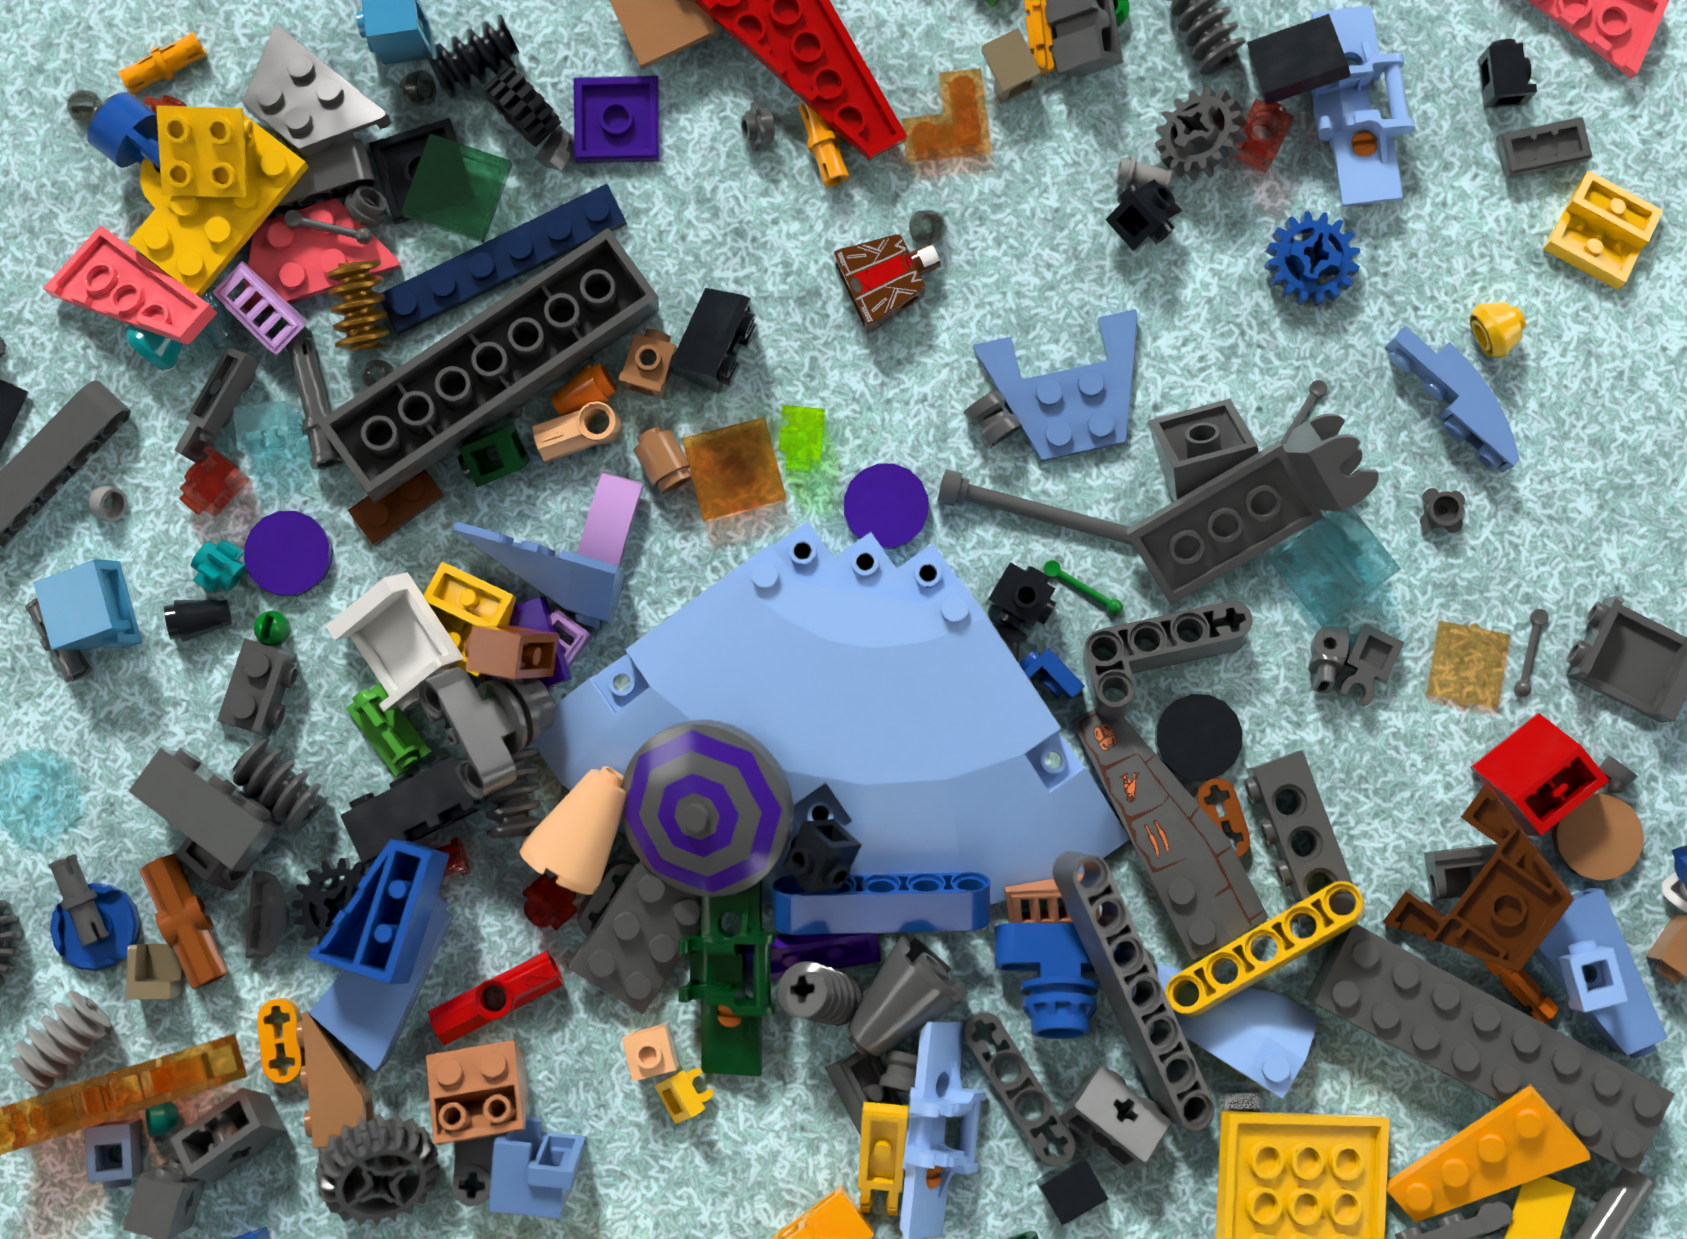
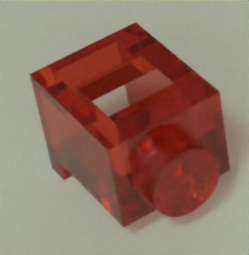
M208 444L203 451L209 457L205 461L200 460L187 471L184 477L186 481L179 488L184 493L179 499L197 515H200L204 510L216 517L251 479L222 452Z

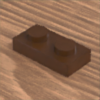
M425 469L376 503L368 495L351 507L348 512L370 542L377 546L445 495Z

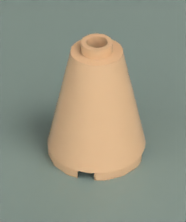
M603 766L601 770L591 769L523 841L519 849V854L523 860L542 875L546 869L557 875L558 879L555 883L567 889L587 895L593 894L601 884L621 820L627 793L621 788L624 776L607 766Z

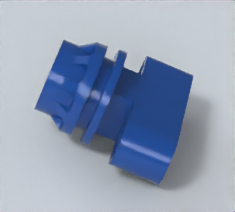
M1005 923L995 926V968L1004 971H1037L1038 978L1029 979L1021 983V993L1027 996L1023 999V1010L1031 1020V1034L1047 1039H1073L1089 1035L1090 1019L1097 1010V999L1092 995L1097 994L1099 990L1096 981L1081 977V972H1095L1075 925L1062 923ZM1119 944L1114 950V960L1119 954Z

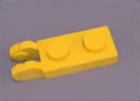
M864 1102L858 1173V1188H861L860 1212L870 1213L874 1197L872 1189L889 1191L886 1197L887 1215L897 1216L899 1192H902L904 1170L902 1167L905 1155L909 1106Z

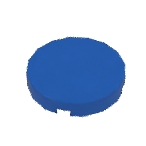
M90 883L87 885L90 890L95 889L97 898L94 901L105 928L110 935L88 945L81 946L80 938L68 910H62L60 903H58L52 913L50 933L54 948L60 956L63 955L70 962L69 964L78 969L98 971L116 966L127 958L128 946L137 944L139 940L141 920L136 904L126 892L114 885Z

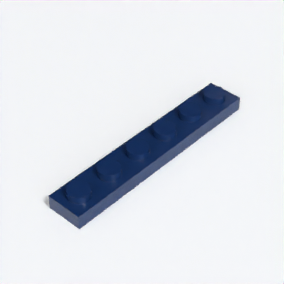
M606 183L382 292L385 295V300L381 301V304L387 312L395 333L400 335L577 249L607 228L612 232L626 225L627 222Z

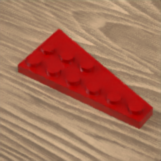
M693 0L868 161L906 141L907 134L830 0Z

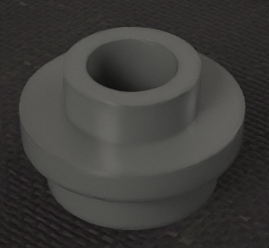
M359 186L347 195L345 206L352 219L357 223L375 226L382 224L386 218L387 201L376 189L369 186Z

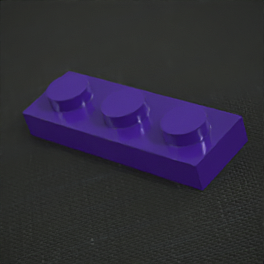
M877 933L776 935L775 943L771 944V980L782 978L786 970L794 964L805 961L818 963L833 969L881 962ZM745 944V957L750 980L753 983V945Z

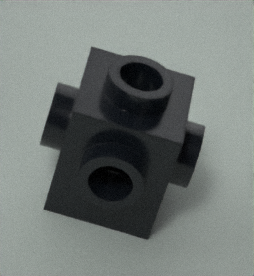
M1153 179L1141 187L1136 183L1128 187L1117 198L1118 207L1105 220L1125 243L1135 251L1151 240L1155 245L1162 242L1175 229L1171 222L1183 210L1175 203V198L1170 190Z
M1010 562L986 604L1000 612L998 619L1007 626L1017 631H1020L1023 626L1031 630L1036 621L1044 625L1055 608L1057 602L1050 598L1056 588L1048 584L1051 578L1032 566H1028L1026 570H1023ZM1018 593L1027 594L1030 597V604L1020 602Z
M835 819L803 821L797 835L791 842V848L782 866L796 878V882L801 888L809 892L841 889L850 875V868L862 845Z

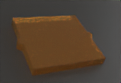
M1438 621L1426 695L1454 700L1459 706L1470 703L1497 709L1510 634L1480 629L1477 623L1465 626Z

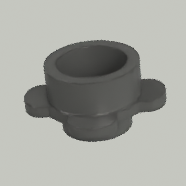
M752 102L751 109L746 111L745 115L741 118L743 138L745 141H750L753 152L759 151L760 144L773 142L775 136V125L771 111L768 108L760 109L757 102Z
M1435 488L1426 490L1422 494L1425 508L1424 515L1420 517V525L1428 531L1434 528H1443L1449 533H1456L1463 527L1461 517L1464 511L1463 505L1465 504L1463 494L1459 491L1439 493ZM1440 507H1444L1446 509V513L1444 515L1439 513Z

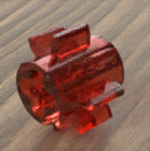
M543 873L522 892V895L528 899L524 903L525 915L530 922L538 927L546 928L551 924L554 930H558L578 912V908L572 904L576 900V892L555 883L558 876H553L550 879L546 873Z

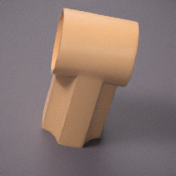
M596 401L586 404L581 410L532 426L537 449L543 461L547 463L596 445H607L614 442L621 433L622 423L620 417L613 409L605 403ZM597 414H608L610 423L606 431L601 434H593L590 430V423L593 417Z

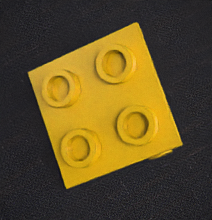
M156 106L162 195L248 198L245 140L246 138L251 139L253 137L254 126L252 121H245L243 108Z

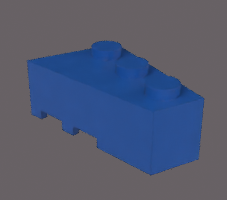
M390 839L358 884L359 889L346 908L339 911L332 921L334 925L320 945H315L308 958L387 984H409L450 854L413 842Z

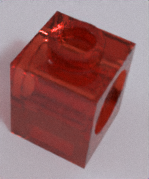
M1256 98L1246 115L1248 124L1242 128L1248 138L1245 141L1236 143V147L1240 150L1241 154L1239 156H1229L1266 173L1273 163L1295 116L1287 113L1286 108L1277 102L1266 105L1265 100L1261 101ZM1253 127H1266L1270 131L1272 139L1263 140L1258 138L1253 132Z

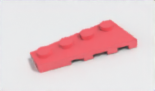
M101 225L43 287L51 297L185 345H189L217 314L207 302Z

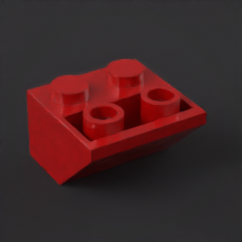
M1536 713L1470 766L1484 785L1487 784L1493 788L1528 836H1542L1610 781L1579 743L1540 713Z

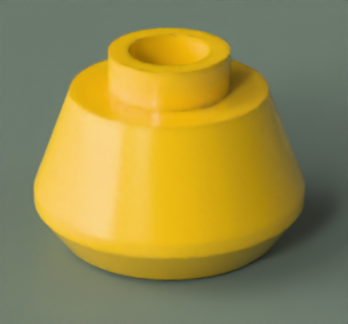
M1506 302L1478 304L1474 307L1469 318L1471 330L1481 350L1487 356L1499 359L1505 357L1523 337L1522 330L1526 328L1525 318L1517 306L1511 307Z

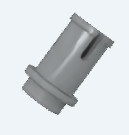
M1131 156L1130 159L1122 157L1115 183L1123 184L1122 189L1126 190L1134 183L1141 187L1155 179L1160 185L1168 189L1172 170L1136 161V156Z

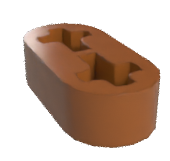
M1220 778L1208 779L1202 782L1197 788L1196 801L1200 808L1222 831L1221 822L1227 820L1229 830L1232 833L1240 834L1241 840L1235 843V852L1238 858L1241 857L1249 848L1250 834L1234 787L1228 781ZM1213 785L1216 786L1218 791H1226L1228 798L1222 801L1225 815L1221 817L1218 816L1214 805H1206L1204 797L1210 795V787Z

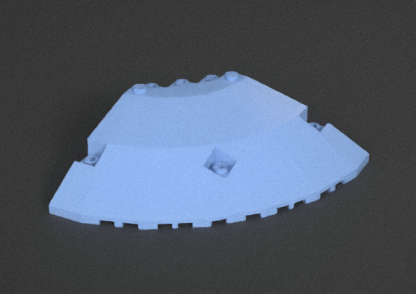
M809 521L774 545H768L626 648V655L594 677L588 678L554 705L555 719L553 725L541 731L539 738L534 743L559 782L571 791L591 769L601 770L603 766H607L624 776L630 760L640 747L657 733L677 723L692 720L718 721L732 725L753 736L773 755L783 770L791 790L794 807L793 829L787 849L776 866L762 879V900L773 902V883L779 878L793 876L782 865L791 848V842L797 835L803 821H814L812 811L817 806H825L829 811L828 819H835L862 845L850 868V875L977 872L984 874L990 880V905L1005 901L1004 887L1053 879V865L1057 857L1064 852L1077 851L1096 855L1103 859L1130 840L1090 773L1082 765L1058 731L1061 729L1060 725L961 578L958 579L934 543L898 568L894 566L871 532L833 557ZM806 547H809L811 555L807 559L802 560L795 556ZM868 557L873 567L867 571L859 569L857 564ZM928 568L935 579L931 582H925L920 578L919 573ZM620 675H627L630 678V687L625 691H618L614 685L615 679ZM1049 752H1055L1061 758V764L1056 769H1050L1045 764V756ZM621 819L618 830L626 836ZM1083 865L1080 867L1078 874L1084 872Z

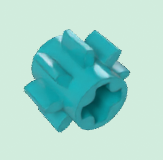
M222 539L218 545L212 541L206 542L191 561V568L199 572L193 579V582L209 593H216L219 588L226 592L231 591L241 580L247 568L245 564L239 561L244 551L228 540L225 542Z

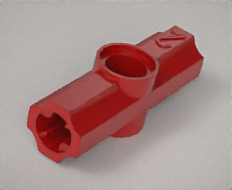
M547 950L427 1011L430 1024L436 1036L445 1046L563 986L564 981L555 960ZM491 986H498L505 992L507 999L503 1009H494L487 1003L486 993Z

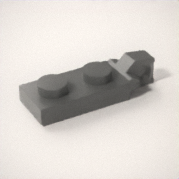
M232 347L226 348L185 418L190 423L174 449L176 452L197 464L203 465L215 449L213 442L216 440V436L231 421L234 406L242 392L252 385L255 379V370L260 363L258 360Z

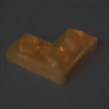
M981 68L939 73L938 79L943 114L902 118V127L908 136L904 142L906 164L987 155L991 152Z

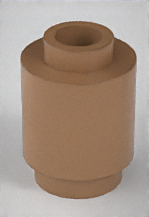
M654 427L637 438L639 444L633 451L652 486H658L662 494L669 493L692 479L688 471L691 465L671 430L661 431L660 427Z

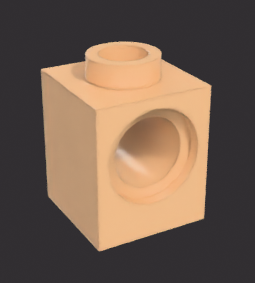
M669 1022L626 1033L622 1037L632 1082L676 1071L680 1064Z

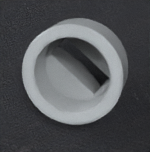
M102 486L95 488L89 495L88 509L93 516L100 520L116 522L124 516L127 510V497L121 489ZM105 499H111V508L103 506Z

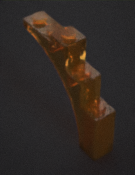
M234 1033L0 1107V1155L248 1077L236 1034Z

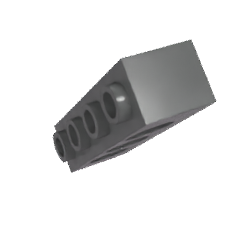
M1303 750L1294 751L1247 768L1246 771L1249 778L1244 780L1245 790L1251 803H1259L1264 816V820L1259 821L1262 835L1268 846L1275 845L1280 861L1275 862L1278 878L1283 887L1290 886L1296 901L1290 904V908L1311 896L1307 890V881L1314 873H1319L1323 876L1326 887L1336 882H1348L1354 885ZM1282 790L1290 792L1295 800L1293 810L1287 815L1282 814L1277 809L1275 803L1278 793ZM1299 831L1304 832L1310 839V848L1303 856L1295 854L1291 847V840ZM1344 893L1337 895L1331 903L1332 911L1340 916L1350 914L1356 907V899L1352 895ZM1302 916L1295 921L1299 929L1305 927L1308 934L1313 935L1315 933L1317 923L1314 918Z

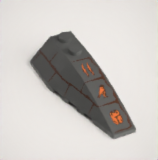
M1096 709L1071 720L1191 960L1235 940L1269 918L1229 838L1200 808L1198 802L1124 717L1117 720L1103 718L1097 713Z

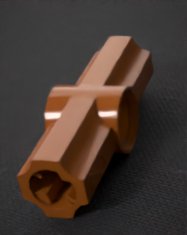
M173 853L160 857L140 868L139 872L157 910L155 919L159 930L171 949L174 948L191 988L198 989L229 974L230 971L211 931L214 929L211 917L204 915L203 911L206 906L198 894H194L178 856Z

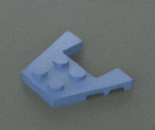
M1136 309L1098 318L1097 322L1106 361L1026 379L1020 376L1012 337L974 344L975 356L985 368L995 388L999 389L1006 399L1005 403L1010 411L1016 414L1022 423L1020 429L1041 462L1121 445L1126 442L1138 317Z

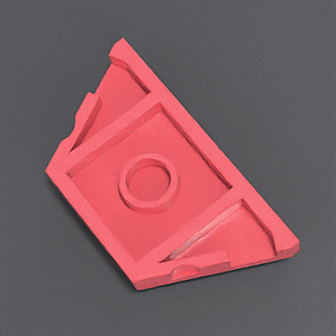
M337 198L296 210L305 218L354 230L366 228L352 219L347 208ZM285 214L265 220L255 231L248 261V267L289 304L326 293L340 285L339 281L329 279L326 276L327 272L338 267V263L381 260V265L370 270V274L377 276L402 268L399 260L373 234L371 242L362 245L355 238L302 225L296 229L290 228L285 223ZM246 279L244 284V290L250 285V283ZM256 291L243 307L250 311L262 299V295ZM269 304L261 313L273 310L274 308Z

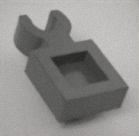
M1367 624L1361 625L1344 665L1355 670L1352 676L1341 681L1338 687V695L1346 696L1351 685L1356 684L1362 689V697L1358 704L1367 706L1372 701L1375 693L1372 684L1373 680L1376 679L1382 683L1387 682L1405 642Z

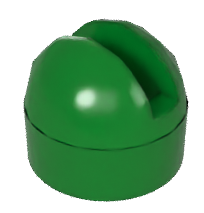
M266 611L259 615L254 623V634L263 644L277 646L284 643L290 635V622L282 613ZM269 617H274L270 630V639L264 638Z

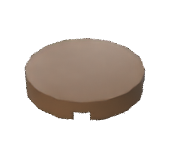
M1602 793L1592 794L1556 823L1552 833L1555 853L1561 862H1564L1566 867L1578 877L1595 881L1615 879L1631 870L1641 856L1644 842L1641 821L1632 807L1618 797Z

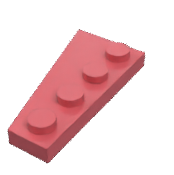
M1527 0L1630 79L1638 73L1669 0Z

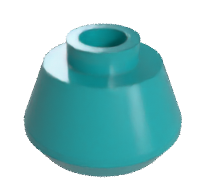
M132 325L127 326L125 329V340L151 364L160 370L171 369L175 366L183 343Z

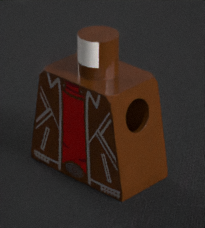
M900 234L849 246L833 252L834 264L867 334L873 332L923 298L926 287L921 276L941 267L938 254L931 243L909 252Z

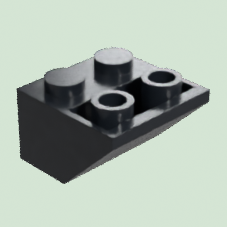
M705 288L669 365L672 373L718 394L723 384L731 386L740 366V363L736 361L741 345L746 348L749 347L758 324L754 323L756 314L753 313L751 298L742 294Z

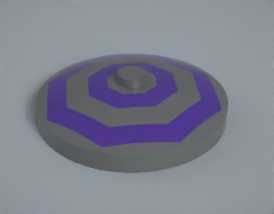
M692 720L677 723L657 733L644 743L626 768L621 788L627 792L621 816L626 836L642 863L654 875L670 886L693 895L707 897L736 894L750 888L763 879L776 866L787 849L794 821L793 799L788 781L773 755L758 740L743 730L712 720Z

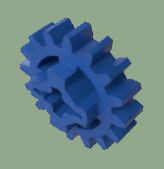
M1310 211L1304 212L1300 223L1293 216L1289 217L1285 222L1286 230L1278 227L1272 235L1276 242L1269 243L1265 249L1267 254L1274 256L1264 265L1265 270H1275L1276 275L1270 281L1271 286L1282 283L1285 288L1281 297L1285 299L1293 292L1297 294V305L1300 306L1308 297L1312 298L1315 307L1320 306L1324 301V294L1329 300H1336L1340 296L1339 288L1346 291L1353 283L1348 276L1355 275L1360 268L1359 265L1351 262L1352 259L1360 254V248H1349L1348 245L1355 236L1354 233L1349 232L1343 235L1339 231L1343 221L1339 219L1333 225L1327 223L1328 214L1325 212L1321 214L1317 221H1313ZM1309 233V237L1303 242L1296 240L1293 243L1289 242L1298 235ZM1315 245L1313 253H1315V260L1318 264L1310 272V257L1307 256V253ZM1287 266H1291L1297 279L1290 273ZM1322 275L1329 277L1335 275L1329 282L1315 285L1318 277Z

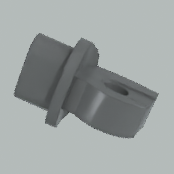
M1324 626L1314 636L1310 647L1313 657L1309 661L1308 667L1309 672L1315 674L1314 691L1329 693L1333 688L1335 676L1339 675L1347 658L1349 627ZM1324 643L1332 645L1333 649H1327Z

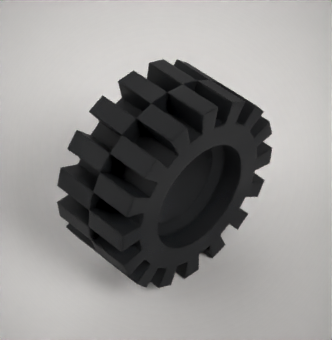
M508 65L482 89L484 95L496 107L495 109L533 146L537 147L561 124L558 115L553 111L554 109L550 104L545 102L544 97L537 93L534 87L529 82H526L520 73H517L515 69Z

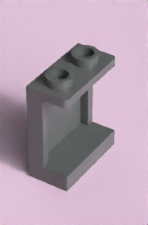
M1618 596L1603 599L1602 603L1597 601L1587 615L1585 624L1589 625L1590 628L1584 640H1578L1569 652L1567 663L1571 664V667L1566 676L1659 723L1675 721L1687 697V637L1623 606L1624 600Z

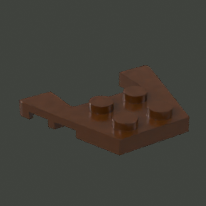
M1485 784L1461 818L1497 843L1498 849L1448 915L1442 914L1408 889L1383 922L1395 929H1403L1425 937L1424 939L1463 950L1464 953L1519 972L1575 898L1493 788Z

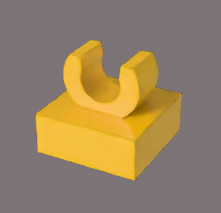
M695 1068L688 1072L682 1070L654 1085L675 1124L688 1120L705 1110L706 1108L702 1102L709 1100L714 1094L712 1088L700 1094L694 1089L692 1082L695 1077L703 1073L701 1068Z

